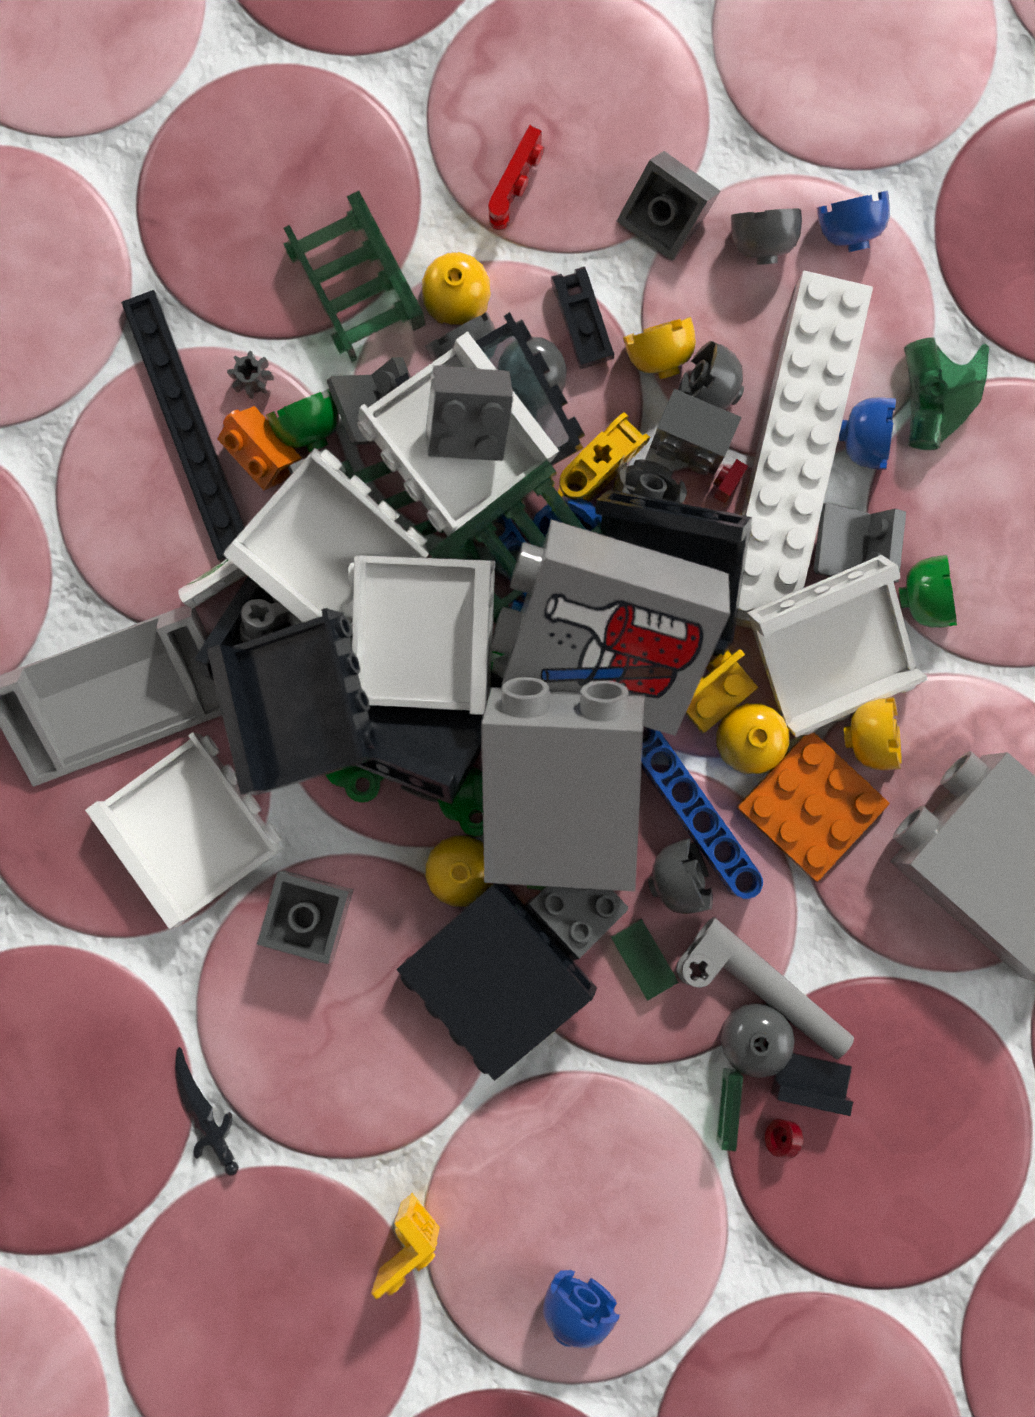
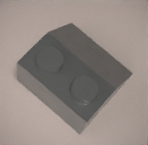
M663 151L649 160L616 221L673 261L703 222L721 191Z

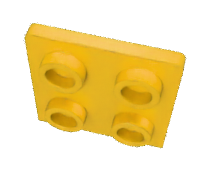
M741 649L733 654L727 650L724 655L720 654L706 666L709 673L701 677L685 713L702 734L759 688L737 662L745 655Z
M413 1193L401 1201L394 1225L397 1227L395 1228V1233L405 1247L378 1270L371 1292L376 1300L385 1292L388 1296L394 1294L405 1283V1275L414 1268L418 1271L422 1270L435 1257L434 1251L438 1244L437 1239L440 1226Z

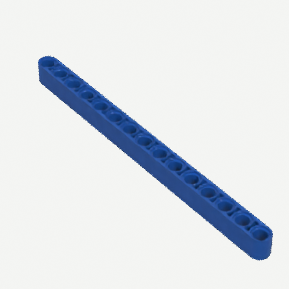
M497 501L469 523L511 582L515 566L510 565L506 561V556L512 551H520L523 542H527ZM490 523H501L505 527V532L499 537L489 536L485 530ZM517 590L522 599L525 600L527 593ZM647 728L648 738L642 743L641 768L691 839L698 846L731 894L743 899L756 897L763 887L761 873L662 733ZM655 753H662L669 760L668 769L664 773L656 772L651 766V758ZM678 782L685 783L690 790L688 799L683 803L677 802L672 796V788ZM701 811L705 812L710 818V826L704 832H698L693 825L694 816ZM724 841L729 844L731 855L728 860L719 862L714 855V849L718 843ZM748 872L752 878L751 887L744 892H740L736 887L735 880L740 873Z

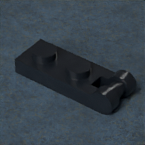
M585 266L574 269L573 274L562 276L560 273L551 276L552 288L557 297L579 368L583 369L613 360L614 352ZM578 287L581 293L569 296L568 290Z

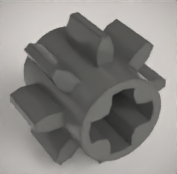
M249 351L248 355L242 358L234 356L236 362L234 369L227 370L230 378L237 379L232 385L234 390L238 393L245 389L250 399H253L254 393L260 391L267 394L268 392L265 387L267 381L274 380L272 372L265 370L269 366L268 360L263 357L257 361L252 351Z

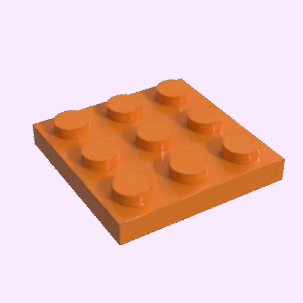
M814 732L809 735H803L785 754L780 763L765 775L736 808L813 881L818 882L890 803Z

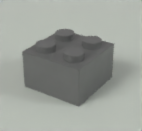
M433 365L426 422L428 457L503 461L513 403L509 371Z
M674 389L658 424L650 448L655 449V453L663 459L669 461L678 459L687 463L688 468L696 473L707 475L709 472L714 475L728 451L742 417Z
M285 870L277 872L257 945L325 964L331 963L336 955L354 889Z

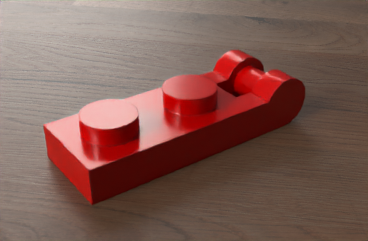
M531 125L528 126L489 200V224L495 230H503L509 225V208L516 196L521 197L529 181L527 174L531 166L537 167L542 159L545 147L541 146L542 130Z

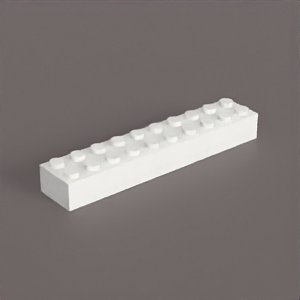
M803 270L795 285L741 514L752 517L736 620V625L752 629L748 612L804 588L871 299L872 286Z

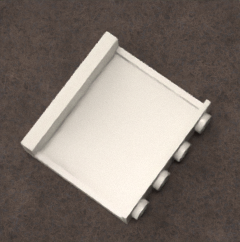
M468 332L455 340L454 346L450 351L368 408L365 404L360 406L359 422L357 423L364 437L370 442L374 440L383 451L380 454L387 467L393 472L397 470L406 481L404 482V487L411 498L416 502L421 500L429 511L427 517L431 524L439 532L444 530L448 537L552 462L559 452L513 391V403L503 461L428 457L426 422L433 365L497 370Z
M316 448L313 449L226 548L223 554L302 622L323 616L321 609L324 608L343 612V615L347 618L348 603L350 600L353 601L354 586L349 585L348 570L350 563H354V556L426 558L429 555L427 547L424 546L428 540L413 526L406 530L397 522L396 519L400 515L385 501L378 505L369 497L368 494L371 489L356 475L349 479L341 472L339 468L343 464L326 449L322 453ZM350 623L351 631L353 633V623Z
M354 556V563H350L348 570L349 585L354 586L353 601H349L347 609L348 621L353 623L352 638L349 639L352 651L356 654L360 663L361 670L358 676L361 688L368 696L369 704L470 710V714H484L491 687L492 651L489 649L493 634L495 561Z
M882 555L747 613L779 714L784 718L788 730L795 737L812 734L821 726L848 718L851 713L856 712L859 707L867 702L888 698L897 693L908 692L914 689L916 685L928 680L927 675L916 668L893 581L901 578L898 565Z
M194 732L188 735L190 740L105 801L95 802L85 810L169 929L185 922L283 850L278 843L282 840L280 833L272 823L265 824L258 815L261 808L252 795L240 794L236 772L229 764L223 766L216 756L220 751L214 741L208 735L203 737L201 734Z

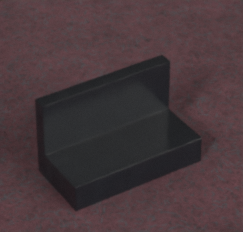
M793 1053L785 1068L774 1075L771 1094L779 1101L851 1116L853 1101L846 1095L852 1066Z

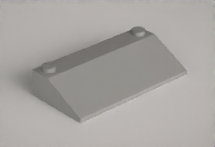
M187 605L0 675V728L33 787L222 716L215 681L199 674L194 660L208 638L195 607L191 609Z

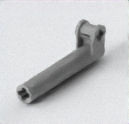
M715 917L711 918L701 928L693 943L677 962L676 972L679 979L687 985L698 988L710 984L724 967L835 1059L841 1058L853 1044L854 1037ZM691 963L700 964L698 969L702 973L699 977L691 976L692 970L689 968Z

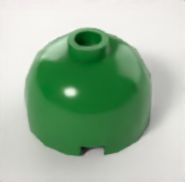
M330 389L283 407V409L277 411L278 418L275 411L266 414L271 429L282 443L292 448L306 446L308 452H312L314 448L319 449L328 445L326 438L336 431L339 424V412Z
M934 556L919 561L907 573L906 586L899 587L901 608H909L912 618L920 625L926 627L944 628L957 626L948 556Z

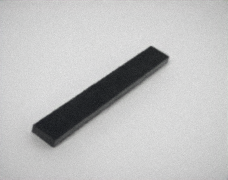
M151 290L124 300L121 303L217 559L223 562L228 559L223 555L226 548L241 533L245 526L155 290Z

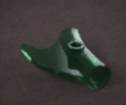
M933 337L911 342L904 347L911 396V420L908 441L910 447L919 450L939 449L941 443L960 427L980 404L988 370L989 346L987 344L981 345L969 363L964 365L952 362L941 351L936 343V339Z

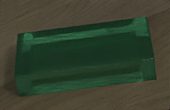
M641 918L610 936L647 1001L679 983Z
M723 1068L716 1142L721 1150L736 1151L743 1075L736 1069Z

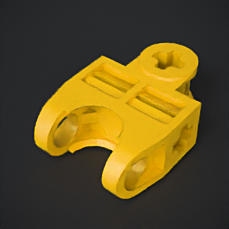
M625 412L622 413L604 432L601 431L562 471L559 480L558 497L565 495L570 499L583 498L590 502L619 473L622 465L631 461L644 448L651 437L647 433L642 435L627 420L629 416ZM574 484L580 486L582 490L574 492L567 487Z

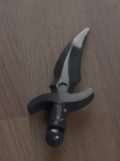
M179 1047L176 1052L175 1065L177 1085L182 1102L187 1112L194 1119V1127L200 1130L203 1138L194 1146V1157L196 1159L201 1157L204 1147L210 1145L222 1166L225 1165V1173L233 1176L237 1174L239 1166L235 1161H232L235 1158L223 1137L231 1128L232 1114L230 1112L225 1114L221 1126L218 1127L213 1118V1107L205 1099L194 1081L186 1063L183 1050Z

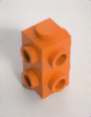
M255 406L242 411L234 410L223 420L224 427L217 440L263 491L289 478L291 473L288 467L300 461L301 457L292 447L285 445L276 437L268 420Z

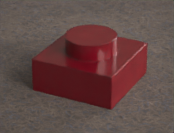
M738 459L735 460L731 468L724 465L713 482L714 485L719 487L713 497L725 504L747 470L748 465Z

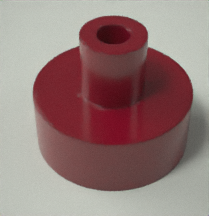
M775 1119L768 1125L765 1132L766 1147L775 1157L793 1158L800 1152L804 1144V1138L799 1125L791 1120Z

